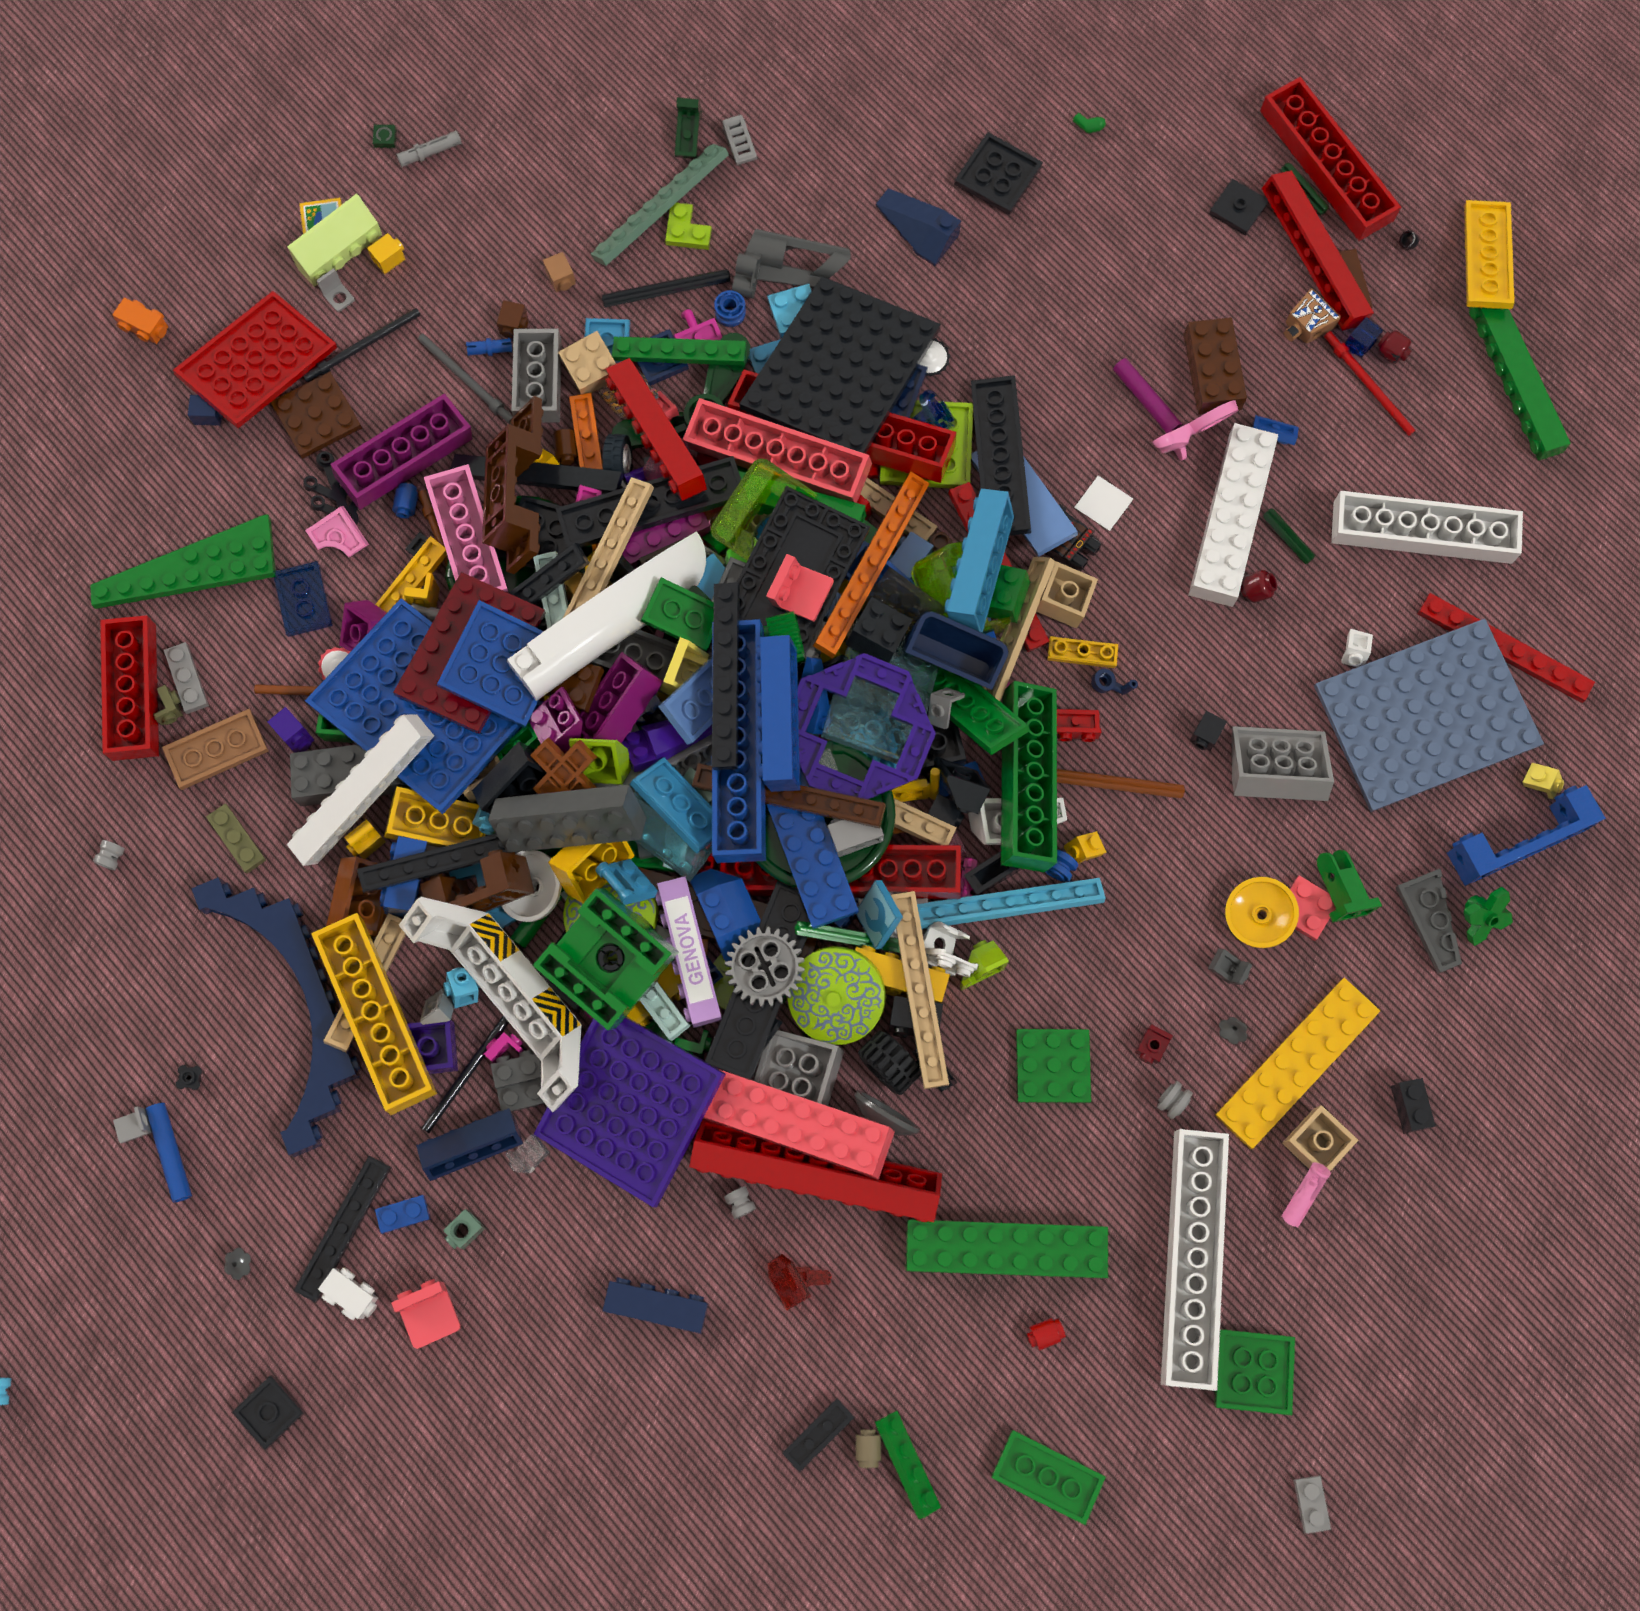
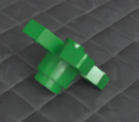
M1500 887L1493 891L1488 899L1474 895L1466 902L1464 918L1471 924L1467 931V939L1474 946L1486 940L1493 927L1502 930L1512 924V913L1505 908L1510 902L1509 892L1505 888Z

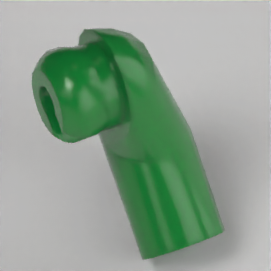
M1078 113L1073 119V122L1086 133L1101 131L1106 125L1103 117L1087 119L1081 113Z

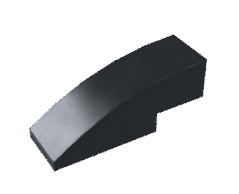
M1000 851L966 873L964 877L976 895H979L1022 869L1001 865Z

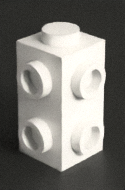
M344 1267L341 1270L333 1268L318 1288L323 1293L322 1298L333 1306L337 1303L344 1308L341 1312L351 1320L355 1318L364 1319L365 1316L368 1318L377 1307L375 1302L378 1297L373 1294L375 1289L365 1282H362V1284L356 1282L353 1279L355 1275Z

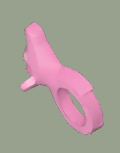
M1232 400L1216 407L1192 422L1155 439L1153 444L1161 453L1174 450L1179 460L1186 459L1187 452L1185 446L1188 444L1190 437L1235 414L1238 411L1236 401Z

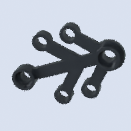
M327 451L320 452L316 457V466L319 470L325 472L331 489L319 484L314 476L305 477L303 483L305 490L320 494L311 498V508L328 515L335 511L337 508L326 504L322 497L324 496L336 502L338 508L344 506L357 525L359 516L356 512L359 508L353 501L349 507L347 506L345 499L348 494L343 487H340L330 465L335 462L334 456ZM322 458H328L329 460L323 461ZM307 482H313L314 485H307ZM320 501L322 504L315 505L314 502Z

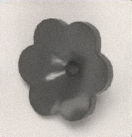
M1230 1017L1228 1020L1220 1021L1219 1027L1221 1030L1219 1034L1222 1038L1228 1039L1231 1044L1247 1040V1026L1240 1020Z
M240 1247L235 1248L233 1252L227 1253L225 1256V1273L231 1275L233 1280H240L243 1275H248L250 1272V1255L244 1253Z

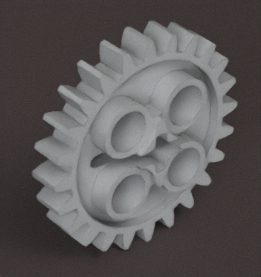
M757 927L756 935H753L748 930L747 939L739 936L740 945L732 943V947L736 951L727 952V955L732 958V961L725 962V965L731 968V970L725 972L726 976H733L728 982L729 986L737 985L733 992L737 994L742 991V1001L749 996L750 1005L759 1000L760 1007L764 1006L765 1001H768L770 1006L773 1007L775 999L782 1004L783 995L791 998L790 989L798 991V987L794 983L803 982V979L798 976V973L805 972V968L798 966L805 962L804 958H797L802 952L801 948L793 949L796 941L793 940L788 943L789 934L786 933L782 938L779 937V929L774 934H771L770 927H767L765 933H762L760 928ZM769 945H774L778 948L777 954L772 957L764 953L765 948ZM756 947L759 948L767 965L771 964L769 971L776 984L774 987L770 985L763 969L759 970L761 963L754 950ZM750 955L756 959L753 966L745 967L742 964L745 956ZM779 967H784L788 970V975L783 979H779L774 975ZM758 977L763 978L766 981V985L762 989H755L752 986L754 979Z

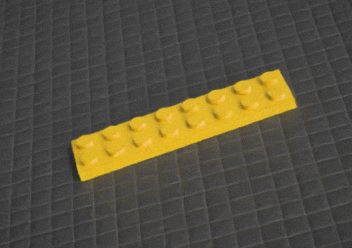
M1344 977L1222 1106L1215 1116L1252 1150L1377 1016L1380 1010Z

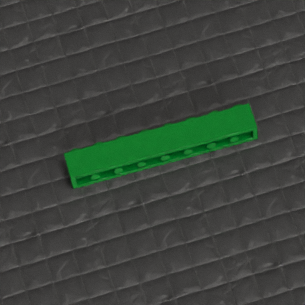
M1469 307L1470 317L1474 319L1478 327V334L1480 338H1483L1486 345L1487 354L1492 358L1495 365V372L1504 384V392L1509 396L1513 404V411L1519 417L1522 431L1529 439L1531 451L1536 455L1538 461L1562 454L1571 444L1510 310Z

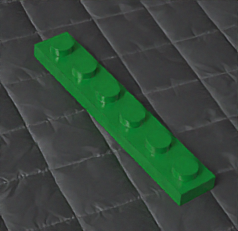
M614 337L612 357L614 361H624L630 358L632 362L745 366L747 344L746 341Z

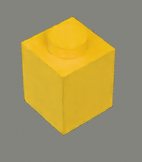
M388 233L367 248L371 260L384 274L405 260L403 245L397 238L393 239Z

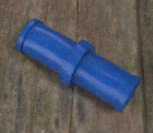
M486 338V341L466 342L468 356L482 354L493 356L494 353H512L511 338L498 340Z

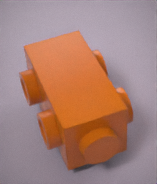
M124 297L112 314L117 322V326L126 333L131 331L144 342L149 340L157 344L166 335L168 325L163 319V314L155 309L149 310L137 300L131 301Z

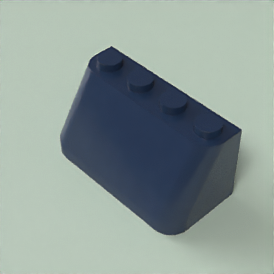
M927 611L920 616L908 633L902 646L906 653L991 690L1008 656V648L1002 641L934 611Z

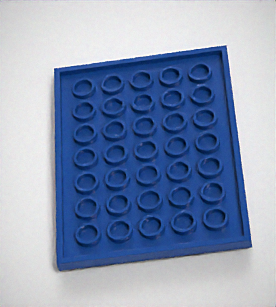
M400 598L310 694L305 702L365 752L374 748L379 743L381 735L395 725L394 721L399 716L417 714L433 733L434 737L397 778L441 814H444L522 727L491 712L480 734H477L394 695L393 692L432 624L429 619Z

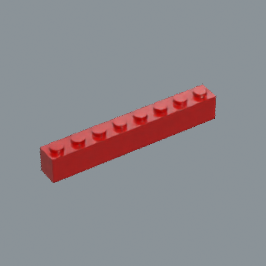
M1287 171L1271 175L1262 187V191L1326 303L1341 317L1338 324L1342 331L1363 326L1374 312L1294 173Z
M628 358L606 368L608 378L605 381L610 392L614 390V397L618 405L624 406L622 408L628 420L632 419L631 423L635 433L642 435L640 438L645 449L650 448V456L655 464L659 463L660 466L658 467L662 477L669 479L668 485L672 493H677L683 501L707 490L702 471L631 359Z

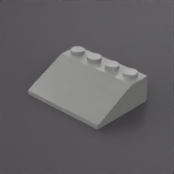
M1233 726L1232 784L1234 796L1328 801L1334 784L1325 732Z
M777 1030L762 1052L754 1081L828 1106L844 1051L837 1045Z

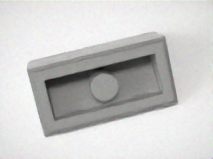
M444 988L425 1000L420 1019L422 1025L451 1020L454 1005L451 997L446 996Z

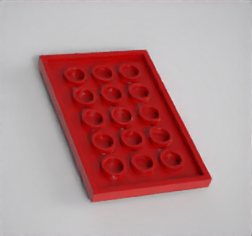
M272 291L174 368L173 372L177 378L239 429L315 367L318 362L337 349V346L331 338Z

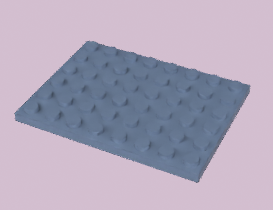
M1486 619L1414 645L1314 685L1370 812L1544 744Z

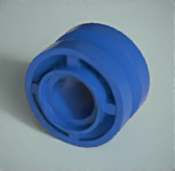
M729 290L720 293L716 297L714 302L715 316L720 324L726 327H734L743 322L746 309L745 300L741 294ZM728 307L735 308L733 310H726Z
M1057 850V864L1047 870L1046 873L1056 880L1069 882L1072 878L1070 871H1076L1079 864L1066 852Z

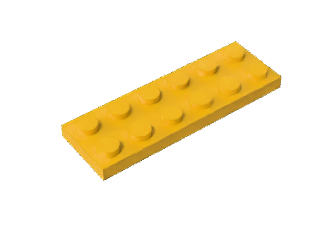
M1466 200L1464 211L1467 307L1513 309L1514 277L1511 202Z

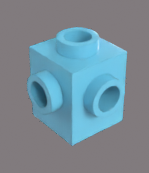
M457 967L450 972H446V982L443 983V988L446 996L451 997L454 1008L478 1002V988L480 986L465 968Z

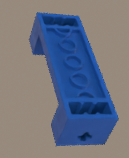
M1575 785L1555 797L1556 802L1551 804L1549 808L1559 824L1556 828L1543 831L1536 835V837L1530 840L1526 839L1509 850L1504 849L1494 854L1483 832L1474 836L1473 832L1453 843V849L1447 852V855L1464 886L1587 831L1606 819L1588 786L1585 785L1578 789Z

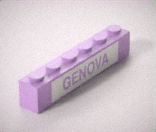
M686 876L657 883L659 891L655 896L658 906L663 905L665 913L660 915L664 929L668 928L670 937H667L666 941L679 951L676 955V960L672 961L675 975L680 974L682 984H678L681 999L686 998L688 1007L683 1008L686 1021H692L693 1027L721 1021L722 1018Z

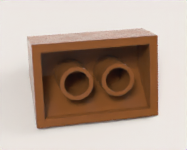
M359 857L340 859L326 926L358 913L364 920L370 937H377L387 914H384L383 907H380L381 903H379L382 889L363 894L357 869L378 863Z

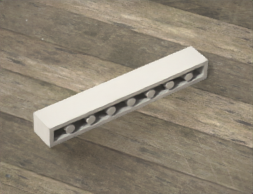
M417 714L399 716L394 721L395 725L381 735L379 743L365 753V758L361 763L355 765L350 770V775L336 785L334 793L321 802V807L306 819L307 823L293 833V838L288 842L287 846L303 866L318 864L434 737L433 733Z

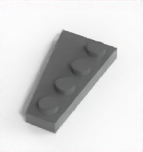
M1441 868L1395 887L1437 974L1462 964L1456 935L1453 933L1451 925V913L1447 907L1446 890L1442 885Z

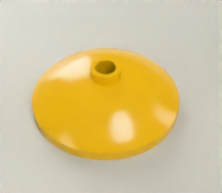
M1255 877L1240 883L1231 892L1226 903L1225 914L1230 931L1239 941L1254 948H1271L1283 943L1292 935L1298 923L1299 907L1294 894L1285 884L1273 878ZM1259 912H1265L1267 917L1259 919L1257 915Z

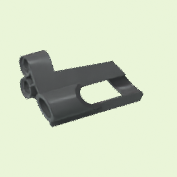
M755 229L745 253L738 254L732 291L738 292L743 297L753 299L758 280L797 286L809 284L810 287L814 288L821 276L825 278L833 276L851 259L852 255L849 248ZM801 248L830 255L815 271L783 265L785 252L790 249Z

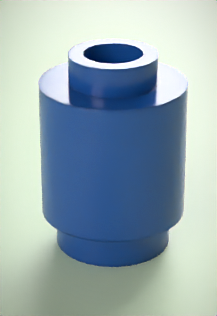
M400 483L399 487L396 488L392 511L396 513L397 517L408 519L410 516L415 515L418 499L417 487L409 483Z

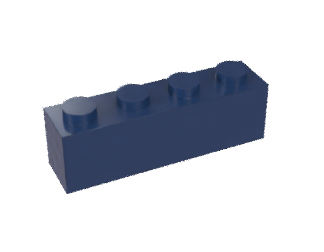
M510 1108L481 1120H475L461 1128L450 1130L448 1133L436 1138L428 1139L416 1145L422 1169L428 1179L432 1181L522 1145L523 1141L516 1119Z
M618 1277L616 1282L609 1281L603 1312L702 1334L709 1303L703 1302L704 1297L690 1294L689 1299L679 1297L680 1291L665 1288L664 1293L655 1291L656 1286L641 1283L640 1288L630 1286L631 1280Z

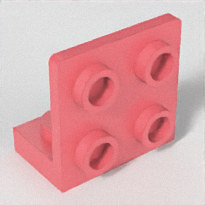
M786 554L766 597L773 606L788 612L794 611L795 615L814 622L834 580L831 577L801 566L795 557Z

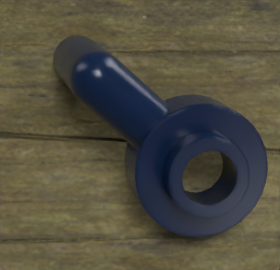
M1108 669L1098 670L1091 678L1092 687L1099 693H1107L1113 690L1126 695L1138 687V682L1134 679L1124 685L1116 682L1115 675ZM1099 679L1104 682V686L1100 683Z

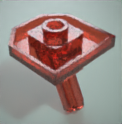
M783 1254L767 1263L769 1278L787 1311L811 1297L807 1289L810 1285H829L831 1283L832 1275L829 1270H810V1267H795L794 1263Z

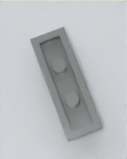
M184 642L165 649L164 653L184 712L189 714L208 707L209 704L189 645Z

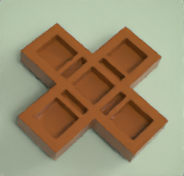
M547 738L530 755L547 772L533 788L538 794L597 788L583 773L597 756L581 739L565 754L550 738Z

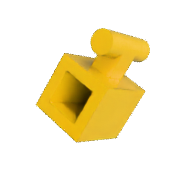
M367 819L344 837L349 843L346 848L352 855L356 857L359 854L363 859H366L386 842Z

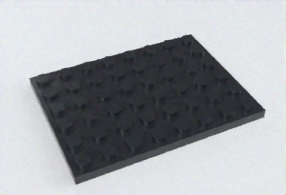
M821 276L740 402V410L769 422L866 454L939 333L941 324Z

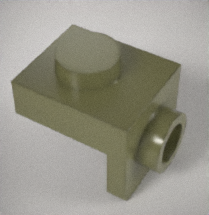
M166 685L157 688V691L166 709L155 713L153 716L159 724L169 725L177 721V718L183 716L178 703H181V700L175 690L171 691Z

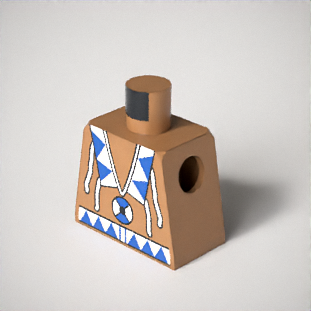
M1311 288L1290 312L1286 320L1289 328L1284 331V335L1289 341L1299 337L1304 343H1310L1333 330L1341 317Z

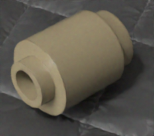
M861 1429V1434L855 1435L858 1467L877 1468L879 1467V1461H881V1436L876 1434L875 1429Z

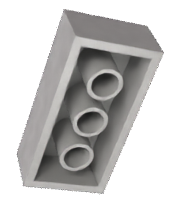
M514 329L513 416L533 396L542 399L544 413L541 423L560 422L561 358L558 352L562 350V341L559 329Z

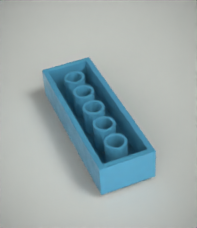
M981 489L979 497H976L974 500V515L968 521L969 533L962 542L963 554L957 560L956 578H953L951 581V597L945 602V613L948 614L950 619L982 633L1014 519L1009 493L990 489Z

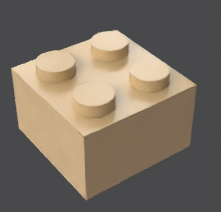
M598 331L558 352L562 363L580 394L593 393L606 386L605 379L608 378L606 368L616 364Z
M1055 562L1036 612L1077 628L1085 617L1098 579Z
M1320 1105L1305 1117L1282 1144L1309 1169L1312 1163L1316 1162L1324 1165L1331 1171L1357 1143L1358 1139Z

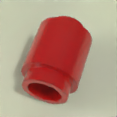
M1050 1318L1029 1327L1030 1332L1026 1334L1031 1347H1036L1038 1351L1061 1342V1339L1066 1338L1063 1326L1058 1318L1054 1320Z

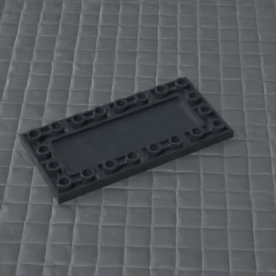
M786 486L737 580L740 586L739 620L760 619L762 626H766V618L788 613V611L773 606L766 595L786 554L795 557L801 566L831 577L834 580L814 622L796 615L806 656L870 530V526ZM712 640L706 651L709 657H712ZM802 662L797 663V670L801 666Z

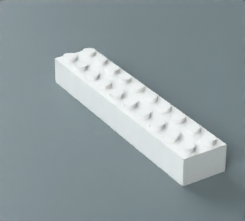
M1179 1129L1174 1132L1161 1385L1217 1391L1229 1134Z

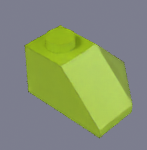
M983 940L973 946L974 950L971 951L968 962L976 963L978 967L976 971L970 974V977H962L960 983L961 990L985 980L1006 968L1009 961L994 940L988 943L986 940Z

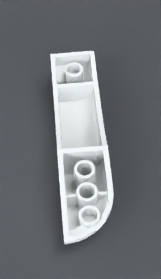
M696 531L636 568L527 643V646L507 659L509 666L536 701L603 653L647 625L641 622V619L661 577L687 590L692 586H698L706 566L705 547L698 532Z

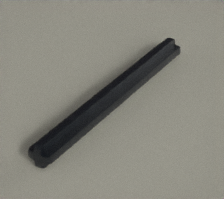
M728 269L607 293L602 295V302L604 307H611L727 283L731 280L730 272Z

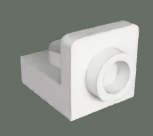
M1350 629L1347 635L1346 650L1341 663L1353 667L1365 665L1371 654L1373 635Z

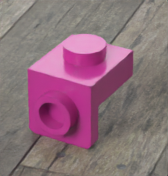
M503 1033L498 1039L494 1038L488 1043L485 1048L487 1051L484 1055L493 1063H496L495 1059L501 1057L510 1046L519 1053L523 1052L524 1050L520 1047L523 1042L513 1033L510 1037Z

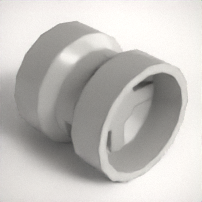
M102 840L99 846L101 850L99 854L95 855L92 862L115 871L118 865V857L123 855L125 848L110 841Z
M746 1186L724 1196L726 1203L732 1205L731 1213L734 1220L756 1210L754 1202L747 1198L749 1192Z

